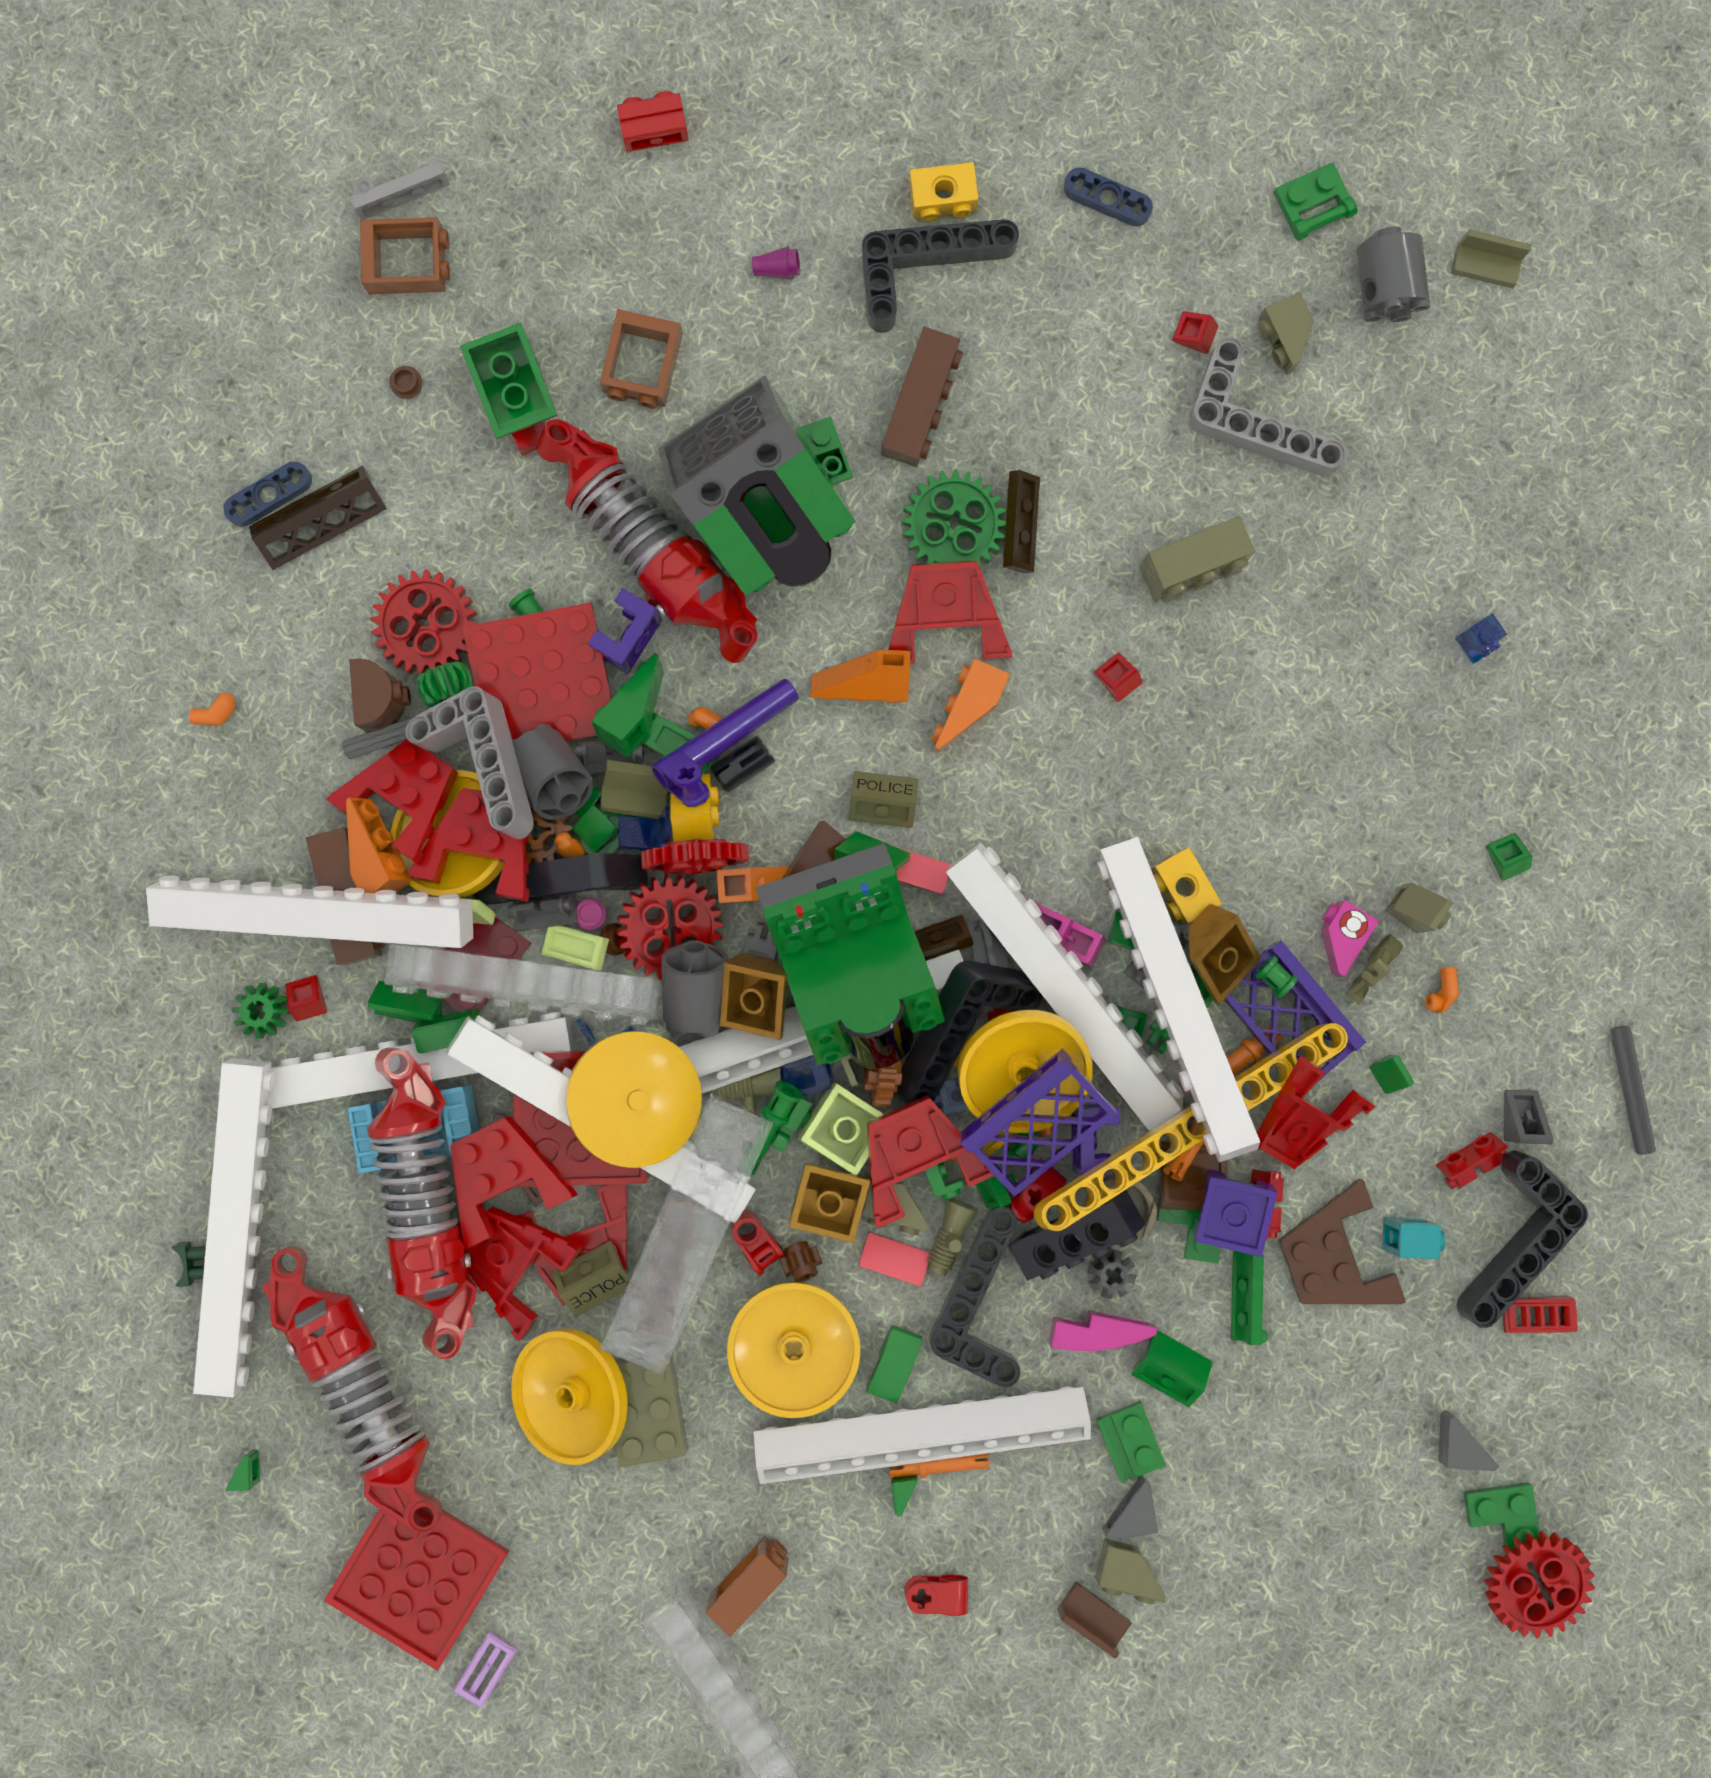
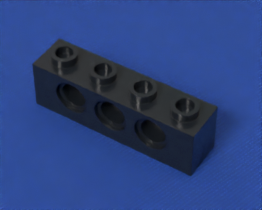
M1126 1189L1063 1230L1053 1231L1037 1226L1021 1233L1008 1247L1027 1281L1038 1276L1044 1280L1059 1271L1058 1268L1064 1265L1067 1269H1071L1082 1263L1086 1256L1092 1254L1093 1258H1098L1109 1252L1111 1246L1115 1244L1125 1247L1138 1239L1137 1233L1146 1223ZM1058 1218L1049 1221V1223L1054 1224Z

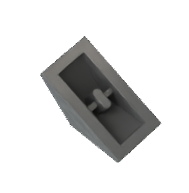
M1505 1090L1504 1141L1519 1144L1553 1143V1136L1538 1091Z
M1447 1410L1440 1414L1438 1461L1441 1464L1452 1469L1495 1471L1500 1467L1453 1414Z
M1144 1476L1137 1478L1102 1527L1105 1536L1110 1540L1158 1533L1151 1485Z

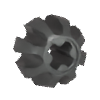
M1112 1249L1111 1256L1108 1259L1104 1254L1098 1257V1265L1089 1263L1087 1273L1096 1274V1277L1088 1283L1093 1291L1103 1287L1101 1297L1112 1299L1113 1292L1117 1290L1121 1298L1129 1293L1124 1289L1125 1284H1135L1137 1275L1128 1274V1271L1134 1268L1135 1265L1130 1257L1121 1261L1122 1251ZM1108 1268L1115 1270L1118 1274L1115 1280L1113 1278L1108 1279V1276L1105 1274Z

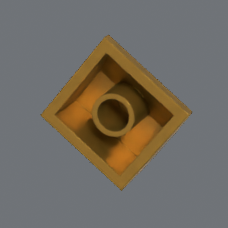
M1209 904L1189 925L1190 960L1213 1001L1220 1004L1261 960V957L1242 921L1235 913Z
M742 952L724 963L720 1026L777 1040L783 1038L788 975L773 959Z
M805 1163L792 1206L789 1227L854 1243L871 1179Z

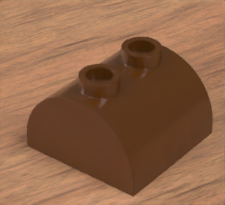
M361 658L349 659L354 725L365 732H373L398 722L404 713L405 706L411 705L409 686H403L402 681H398L393 675L373 661Z

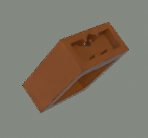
M438 217L360 220L361 283L369 295L446 292L445 280H450V266L448 260H445L444 249H449V234L447 229H443ZM432 238L433 276L381 278L380 240Z
M617 309L600 379L603 393H606L608 398L615 401L624 402L626 398L637 400L639 405L646 408L655 409L657 405L666 407L683 335L681 323ZM624 333L667 343L657 388L613 378Z
M764 1536L710 1593L706 1614L729 1637L735 1633L787 1577L789 1558L786 1555L788 1551L776 1539L770 1541Z

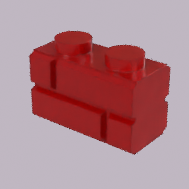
M662 91L657 93L654 98L642 100L640 97H630L625 99L623 104L617 105L626 153L689 141L680 93L673 94L671 91Z

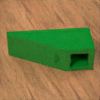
M654 653L647 661L642 662L632 678L618 688L615 696L605 707H601L596 712L594 719L591 721L597 738L627 758L649 734L664 673L658 654Z

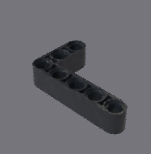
M1001 219L881 230L868 233L862 241V267L869 326L876 332L885 333L890 331L896 323L897 302L893 269L1009 258L1017 248L1019 239L1017 225L1010 220ZM1005 235L1011 239V242L1001 244L996 240V237ZM968 238H974L980 244L975 247H969L964 241ZM936 241H942L948 247L943 250H937L932 244ZM904 244H911L916 250L911 253H905L900 247ZM872 247H880L884 253L879 256H873L868 250ZM875 278H882L886 280L887 284L883 287H876L871 281ZM879 309H885L890 313V316L880 319L874 315V312Z
M601 853L529 863V874H526V888L529 889V899L593 890L640 889V883L649 888L648 872L642 869L640 854ZM501 872L490 884L473 894L474 900H480L485 905L520 901L496 894Z
M970 960L962 961L953 968L938 997L945 1022L937 1024L932 1029L920 1031L901 1068L902 1080L901 1085H898L896 1094L905 1105L925 1096H928L933 1102L935 1101L984 1006L1011 1011L1034 1010L1039 1006L1043 996L1024 972Z
M1517 1150L1505 1154L1501 1161V1170L1538 1210L1457 1300L1459 1314L1480 1328L1491 1327L1502 1317L1584 1226L1588 1218L1586 1206L1540 1160ZM1525 1163V1169L1520 1174V1167ZM1547 1185L1546 1192L1542 1195V1189ZM1569 1207L1567 1214L1563 1217L1565 1209ZM1547 1231L1546 1237L1541 1241L1543 1233ZM1525 1255L1523 1263L1519 1265L1520 1259ZM1503 1279L1502 1286L1497 1290L1498 1283ZM1481 1304L1479 1312L1475 1314V1309Z
M1008 1206L989 1208L929 1336L930 1346L935 1355L1001 1387H1011L1020 1378V1367L1015 1357L967 1332L1016 1229L1017 1218ZM998 1212H1006L1009 1214V1224L1001 1229L995 1228L992 1224L994 1215ZM984 1242H991L996 1247L994 1255L986 1259L978 1255L980 1245ZM976 1272L982 1277L980 1285L972 1289L964 1285V1278L967 1274ZM960 1302L967 1305L968 1310L964 1317L954 1318L950 1315V1308L953 1304ZM941 1333L951 1334L954 1338L952 1345L944 1349L938 1347L935 1343L938 1335ZM977 1347L983 1350V1357L980 1361L972 1363L966 1360L965 1356L969 1349ZM1002 1362H1009L1013 1365V1370L1007 1377H1000L995 1372L996 1367Z

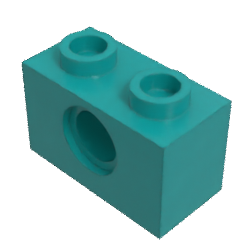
M1383 1217L1382 1250L1400 1258L1440 1259V1251H1443L1445 1248V1233L1441 1231V1225L1418 1218Z

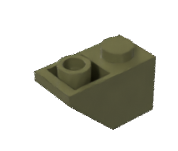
M1300 292L1265 307L1258 322L1261 335L1264 339H1269L1274 349L1272 350V356L1276 365L1279 368L1283 367L1286 375L1292 373L1298 365L1314 321Z
M1411 882L1401 886L1385 911L1414 932L1421 933L1435 931L1436 928L1439 930L1443 928L1451 917V913L1448 911L1454 903Z
M870 1181L862 1216L868 1217L867 1223L875 1225ZM899 1181L893 1184V1189L905 1217L891 1223L900 1225L899 1231L918 1235L919 1230L927 1232L928 1223L904 1183Z
M1105 1538L1095 1576L1102 1590L1115 1596H1121L1122 1592L1135 1595L1134 1598L1146 1604H1154V1601L1164 1603L1166 1595L1138 1547Z

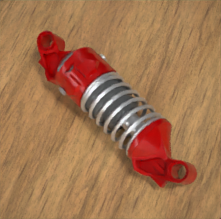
M561 419L547 421L536 448L538 454L544 460L563 462L568 465L569 480L565 499L566 506L574 515H577L578 519L590 518L587 526L589 531L601 529L598 534L599 542L611 540L608 552L610 554H620V565L629 564L631 567L629 575L635 577L636 583L645 592L646 601L657 608L658 614L661 617L666 615L674 625L692 624L718 629L720 638L719 649L723 658L732 663L744 661L757 641L758 634L755 624L758 619L747 609L745 595L732 578L727 577L721 570L723 568L722 564L714 558L712 560L710 558L711 553L704 543L698 539L693 540L687 532H679L677 521L667 520L668 512L666 509L657 508L655 497H646L647 489L645 486L636 485L637 479L634 474H626L627 467L619 459L616 447L593 440L584 429L580 431L572 424ZM630 479L631 486L619 491L624 480ZM640 490L642 493L641 498L629 503L634 492ZM646 502H651L652 508H651L648 504H645V503H646ZM602 513H604L607 516L602 521L594 525L595 521L599 518V516ZM611 527V533H609L608 535L604 536V535L606 534V532L609 530V528Z
M389 1047L382 1049L377 1054L375 1067L394 1089L384 1108L367 1126L369 1140L372 1142L370 1145L371 1149L381 1153L374 1159L373 1164L383 1169L375 1178L379 1183L385 1184L378 1194L379 1197L387 1201L381 1208V1211L389 1216V1219L384 1224L385 1229L388 1230L385 1235L391 1265L390 1268H387V1276L389 1281L394 1282L397 1295L428 1310L432 1314L433 1318L423 1334L422 1343L424 1348L438 1358L450 1359L459 1352L466 1329L474 1327L471 1308L475 1302L477 1287L468 1276L467 1267L471 1266L470 1255L464 1253L465 1246L462 1241L459 1220L451 1216L450 1210L456 1204L448 1199V1193L454 1188L450 1185L442 1184V1179L448 1177L451 1172L447 1169L436 1170L433 1167H426L444 1162L448 1156L443 1153L426 1156L423 1154V1150L439 1147L445 1142L442 1138L421 1140V1137L437 1133L443 1127L441 1113L446 1102L440 1090L432 1083L429 1063L418 1064L407 1051ZM397 1054L400 1058V1066L396 1071L391 1072L388 1068V1061L393 1055ZM394 1143V1147L377 1146L379 1144ZM396 1154L397 1163L380 1162ZM399 1170V1172L392 1175L390 1179L383 1178V1176L393 1171ZM447 1334L446 1344L442 1348L437 1349V1339L441 1335Z
M289 1246L279 1250L271 1259L270 1281L261 1285L271 1303L270 1317L272 1326L285 1334L289 1342L286 1344L288 1353L291 1356L296 1355L309 1381L312 1382V1386H321L323 1393L320 1396V1401H329L331 1405L327 1414L330 1416L340 1414L341 1418L336 1423L335 1429L341 1431L355 1427L344 1437L343 1444L351 1445L362 1441L352 1451L351 1458L362 1459L369 1456L363 1461L358 1472H361L360 1476L364 1481V1497L374 1506L382 1509L390 1526L401 1522L418 1533L430 1532L437 1525L443 1508L437 1498L416 1489L417 1477L430 1442L427 1436L424 1435V1432L419 1431L420 1425H414L397 1434L394 1427L411 1417L413 1411L408 1410L391 1420L387 1415V1412L403 1403L405 1397L399 1396L392 1400L393 1395L390 1391L396 1388L397 1383L391 1382L387 1384L388 1379L386 1375L389 1373L390 1368H381L378 1362L382 1354L376 1353L378 1347L375 1346L376 1342L362 1318L365 1315L363 1307L359 1303L355 1305L350 1295L320 1290L305 1283V1273L308 1258L303 1249L297 1246ZM285 1254H291L296 1258L297 1266L294 1271H288L283 1267L282 1258ZM364 1429V1431H365L364 1433L355 1436V1435L358 1434L361 1430ZM369 1444H372L373 1447L362 1451ZM420 1507L431 1509L434 1515L433 1520H421L417 1515V1509Z

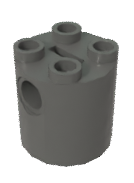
M1396 226L1386 227L1376 231L1357 247L1364 318L1366 322L1379 321L1391 316L1392 322H1402L1411 319L1412 312L1424 311L1430 308L1423 239L1420 234L1401 232V228Z
M541 724L536 729L524 733L518 739L512 740L528 801L540 817L548 820L562 819L583 807L590 798L593 780L559 731L554 730L549 724Z
M688 941L668 949L662 955L663 1020L666 1023V1030L673 1034L682 1032L699 1033L704 1037H712L718 1034V1028L721 1027L724 963L728 961V955L723 949L702 941Z

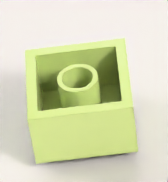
M830 1083L813 1110L807 1124L801 1129L795 1139L845 1172L858 1175L869 1157L867 1122L884 1114L837 1083Z

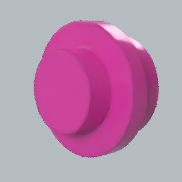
M584 898L577 903V925L585 930H595L601 927L607 916L604 904L595 898Z

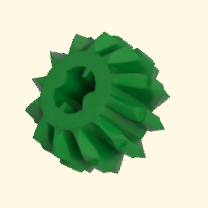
M456 661L428 669L425 673L420 674L416 681L420 699L428 707H433L474 686L470 670L468 671L466 664Z
M259 983L257 988H254L252 985L246 986V996L237 994L235 997L241 1003V1007H232L231 1009L233 1013H240L241 1017L234 1021V1024L236 1026L245 1024L243 1034L251 1035L254 1032L257 1039H263L266 1033L269 1036L277 1035L276 1026L285 1027L287 1025L286 1021L280 1018L281 1015L290 1014L288 1008H281V1005L287 1002V996L277 997L279 988L272 986L268 989L266 983ZM257 1005H264L262 1010L266 1012L265 1016H259L260 1012L256 1009Z

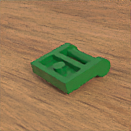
M1333 162L1275 188L1273 192L1297 241L1308 237L1311 231L1342 217L1348 219L1358 212L1356 202L1349 196ZM1333 199H1336L1338 206L1305 221L1299 216Z

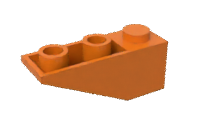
M875 650L812 674L810 698H821L824 700L851 699L855 701L873 700L889 703L908 702L910 651Z
M975 658L971 667L966 664L964 665L957 681L963 684L958 696L951 694L944 712L949 713L945 725L938 723L931 741L936 743L934 752L939 753L995 709L1010 676L1009 673Z
M349 797L346 800L350 875L356 887L363 888L365 893L394 890L397 894L412 880L407 876L408 872L405 862L400 857L398 851L392 846L393 838L379 815V809L372 799Z
M789 866L717 870L719 903L760 902L755 888L781 879Z

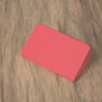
M904 850L910 853V860L897 871L898 882L942 896L948 880L946 871L951 864Z
M868 1232L858 1265L917 1286H922L928 1265L927 1259L931 1252Z

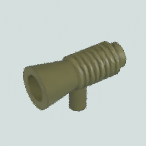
M782 1066L711 1090V1098L718 1099L720 1102H723V1100L732 1101V1099L740 1100L742 1098L744 1119L757 1118L755 1096L772 1097L774 1095L776 1082L784 1081Z
M954 1198L947 1199L943 1224L939 1228L938 1236L934 1240L931 1253H929L927 1259L930 1271L946 1276L947 1271L952 1269L953 1261H955L957 1253L962 1249L963 1234L977 1213V1208Z

